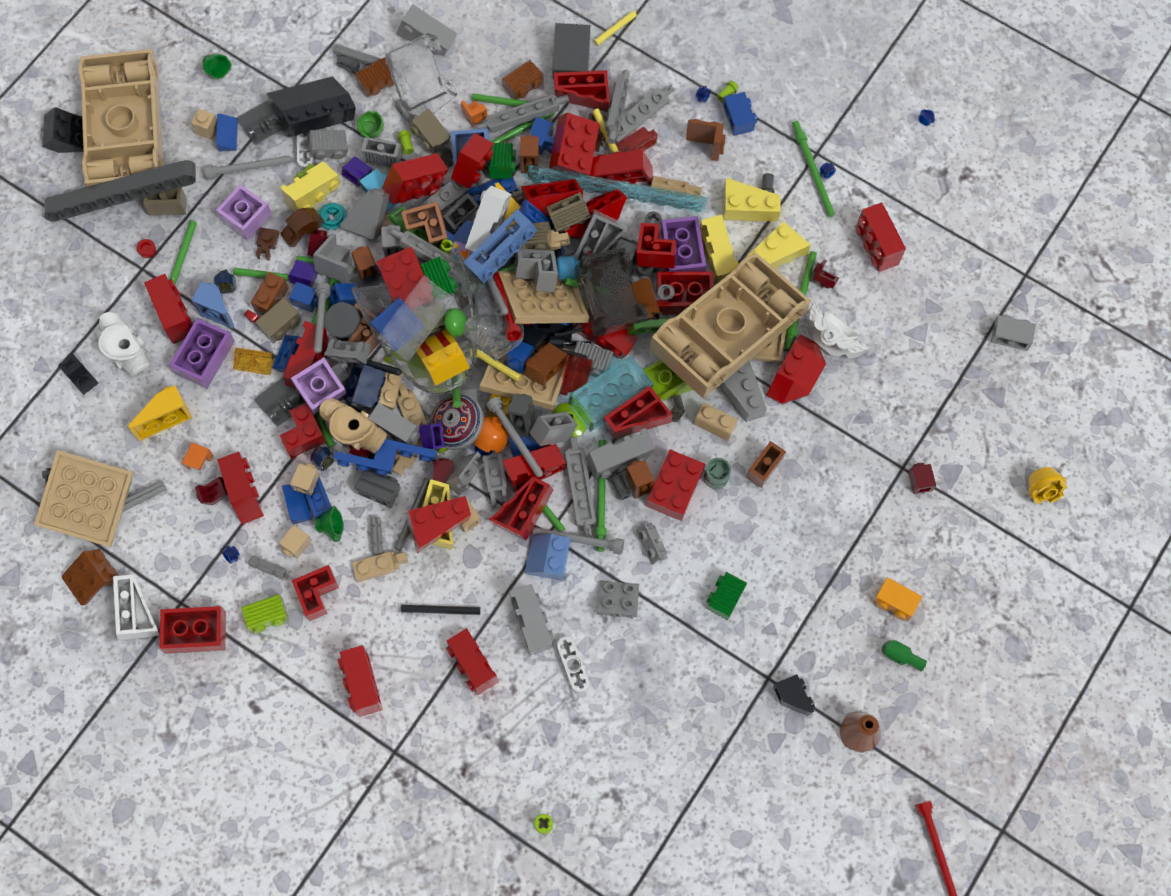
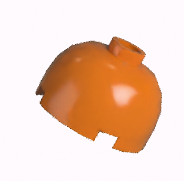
M484 416V423L479 436L473 443L485 452L493 450L496 451L495 453H500L506 447L510 436L498 417Z

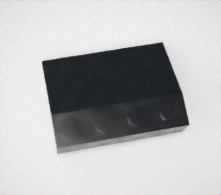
M333 76L266 94L287 138L354 120L356 106L350 94Z

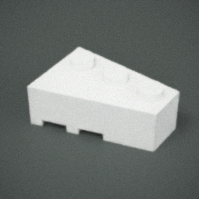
M493 186L482 192L480 197L481 203L465 246L466 249L474 252L505 221L511 193Z

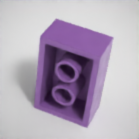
M698 216L662 220L660 229L662 239L676 240L675 269L666 268L667 272L705 271L706 261Z
M197 318L169 367L175 375L208 389L235 341L230 332Z

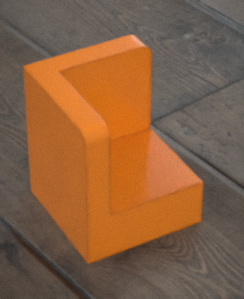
M464 100L461 101V110L472 126L486 119L487 108L484 104L479 105L477 101H474L467 105Z
M191 443L182 464L189 470L191 467L201 470L205 460L211 461L213 454L210 449Z

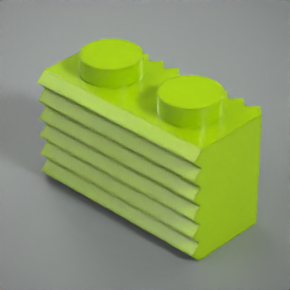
M280 594L241 607L247 629L255 634L265 631L266 627L272 625L274 627L285 624V620L289 619Z

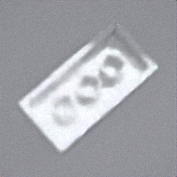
M422 276L376 339L404 360L410 361L455 299L426 276Z

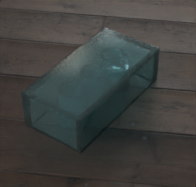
M629 356L572 392L569 396L568 404L587 429L592 432L603 424L604 416L648 386L653 388L654 384L634 358Z

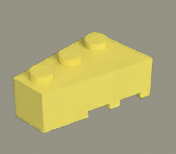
M324 161L306 171L307 175L304 177L294 178V183L289 186L282 185L280 187L286 205L294 212L303 208H313L316 204L324 201L326 196L331 191H335L341 184L339 175Z
M725 178L724 220L778 222L781 212L780 195Z
M783 221L749 255L757 253L774 269H778L779 266L785 263L793 262L794 259L807 255L811 244Z
M430 479L423 507L450 500L449 484ZM452 531L431 545L451 550L453 547Z

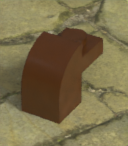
M303 208L294 212L285 220L288 224L280 234L290 247H296L305 234L316 232L324 223V220L315 208Z

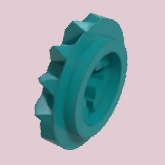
M328 203L318 212L324 220L321 226L328 231L330 229L337 230L347 217L345 208L337 203ZM328 213L332 216L336 215L337 221L330 220Z

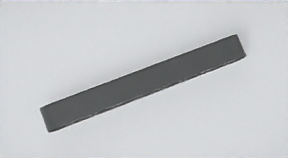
M183 160L48 197L45 199L44 218L53 222L192 185L196 181V165L190 160Z

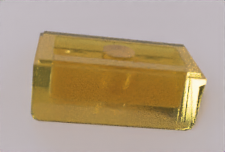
M235 348L234 370L271 375L274 363L272 353Z

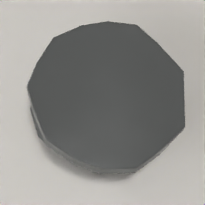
M336 303L325 313L324 327L334 337H352V334L359 328L361 321L359 312L355 306L348 303Z

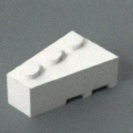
M134 574L113 576L116 636L118 640L160 636Z

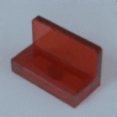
M642 127L616 146L620 152L632 151L633 149H643L646 151L657 143L658 134L654 129L649 132L645 127Z
M574 354L570 355L560 390L561 395L567 396L569 392L582 396L585 394L593 363L592 359Z

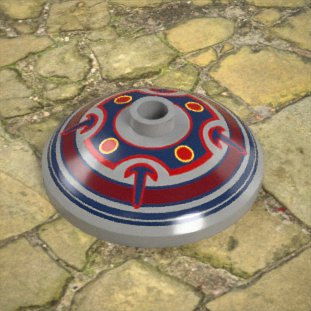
M460 393L461 406L459 408L454 407L453 394L440 400L431 413L429 423H441L444 448L459 450L471 445L478 438L483 426L484 413L478 401L467 394Z

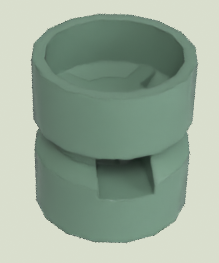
M717 457L708 462L704 473V481L708 487L722 489L726 486L731 474V466L728 461Z

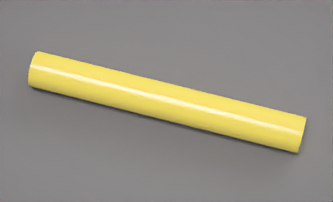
M631 11L594 40L595 45L599 46L637 16L636 12Z
M599 109L593 110L592 113L596 121L600 123L599 128L612 154L619 152L615 143L610 144L607 141L609 131H606L605 121Z
M476 347L473 348L471 354L517 382L520 381L521 374Z

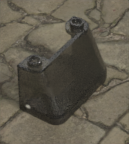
M625 247L582 256L574 268L576 281L595 337L605 336L647 320V308L641 303L637 304L626 271L631 260L629 254L626 253Z

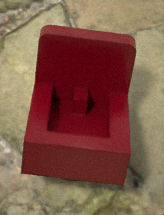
M316 230V232L310 233L308 256H313L330 236L327 235V231Z
M824 259L821 264H816L813 273H815L813 280L820 282V285L825 288L833 289L839 277L823 270L827 262Z
M218 477L205 486L197 485L195 487L197 499L201 504L214 505L228 496L223 477Z

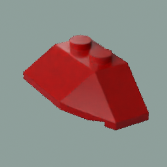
M615 189L612 192L604 193L586 202V206L590 216L596 210L618 220L627 196L620 190ZM590 218L585 223L570 226L567 231L562 232L581 239Z
M801 334L798 336L779 368L766 394L767 397L783 405L809 396L826 365L816 342Z

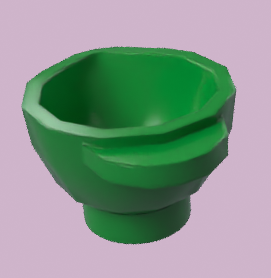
M214 53L208 54L203 58L204 72L214 79L225 77L231 70L232 64L225 55Z
M336 506L331 507L315 521L318 533L331 536L334 542L340 541L344 530V522Z

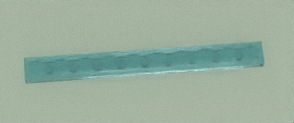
M529 165L528 180L534 183L576 179L582 190L588 193L604 194L618 189L627 196V199H635L643 203L651 202L659 206L668 205L676 209H690L694 212H705L708 197Z

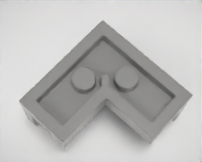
M332 233L313 254L314 271L348 283L355 275L356 267L344 263L349 257L350 251L337 245L336 234Z

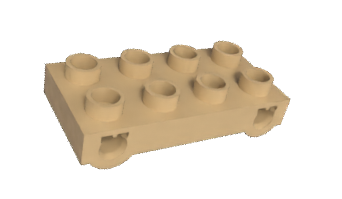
M153 49L80 57L79 76L82 91L84 146L82 168L85 185L88 187L163 166L158 61Z
M755 253L741 261L734 271L678 316L666 321L651 337L649 349L704 399L807 312L811 300L760 255Z

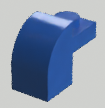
M536 117L531 127V135L539 137V154L542 155L544 150L552 154L555 138L552 137L553 123Z

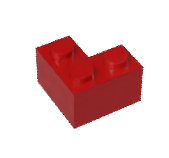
M474 133L459 152L451 179L469 189L474 183L478 184L482 176L480 171L483 170L486 162L490 161L494 151H492L494 143Z
M641 223L637 246V266L675 269L676 240L660 239L659 224Z
M306 403L290 410L297 427L281 434L280 437L292 459L326 442Z
M329 565L291 580L304 614L309 621L328 614L321 596L339 588Z

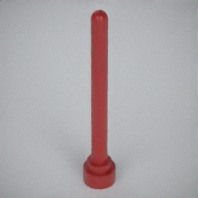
M495 272L493 279L508 309V313L504 315L507 323L505 334L509 341H517L522 337L521 329L514 323L498 272Z
M927 801L915 805L917 813H920L921 817L923 816L948 895L958 896L931 816L933 813L932 809H934L932 802Z

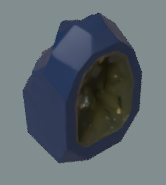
M227 269L220 271L214 276V284L219 287L222 294L233 293L237 289L236 278Z
M316 446L310 460L320 471H324L334 463V454L327 447Z

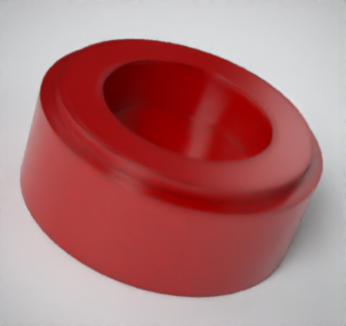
M150 239L141 240L136 247L137 252L143 258H151L157 250L154 242Z
M248 309L244 313V317L257 326L256 321L260 317Z

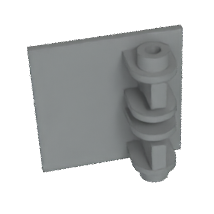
M600 581L597 614H601V616H611L613 614V617H615V614H619V618L623 615V617L631 619L637 617L639 584Z

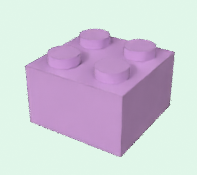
M241 184L216 209L220 220L247 240L272 215L269 205Z
M322 358L291 378L292 383L313 414L320 411L319 408L325 400L331 398L338 400L346 395L345 388L325 358Z

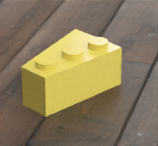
M722 214L703 219L700 223L704 254L710 270L713 271L715 284L719 283L739 265L738 261L735 260L733 247L730 243Z

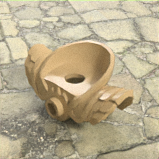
M334 398L327 399L321 404L319 408L320 416L328 422L330 433L336 441L342 444H350L358 451L362 448L363 450L376 453L386 440L387 433L369 420L370 415L363 410L359 413L352 407ZM352 420L359 421L358 429L350 430L349 422Z

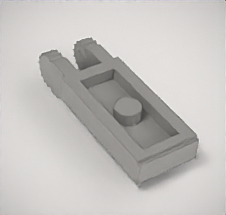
M501 453L482 456L483 462H486L484 470L492 508L497 507L494 493L502 492L503 504L508 502L506 492L508 490Z

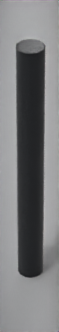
M401 605V612L480 615L481 607Z

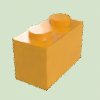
M887 577L873 602L877 603L876 606L880 609L893 612L896 618L909 621L923 596Z

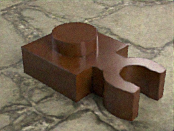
M260 227L256 242L257 247H260L256 251L257 259H260L261 254L266 253V260H270V249H276L280 233L278 230Z

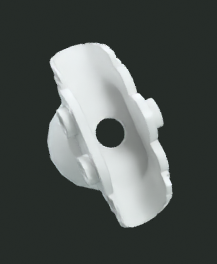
M815 302L812 304L809 312V326L813 328V340L828 354L834 357L846 355L848 358H854L869 350L870 346L856 340L859 336L845 323L830 312H825L823 315V311L820 310L819 306Z
M106 312L99 317V325L102 330L98 340L100 352L105 357L115 361L119 369L124 368L130 377L147 369L151 363L148 361L149 357L142 347L145 343L140 335L136 337L129 325L117 313ZM122 340H128L130 342V345L127 349H121L119 347V344Z

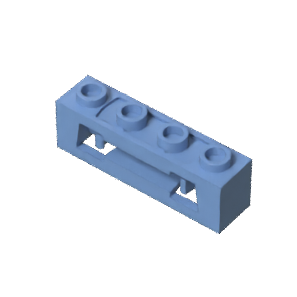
M517 209L463 263L485 283L538 230ZM515 220L516 223L507 231L506 228ZM484 251L485 254H482L481 258L476 261L475 259Z

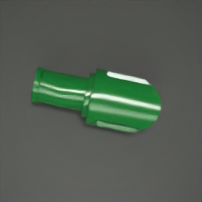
M887 641L882 646L883 654L900 665L908 664L922 672L927 664V660L913 654L910 647L899 641Z

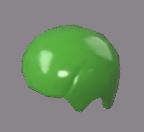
M367 111L358 119L357 129L363 137L376 138L384 130V120L378 112Z
M456 308L446 309V312L443 314L445 316L446 329L453 338L460 337L467 329V318L462 310Z

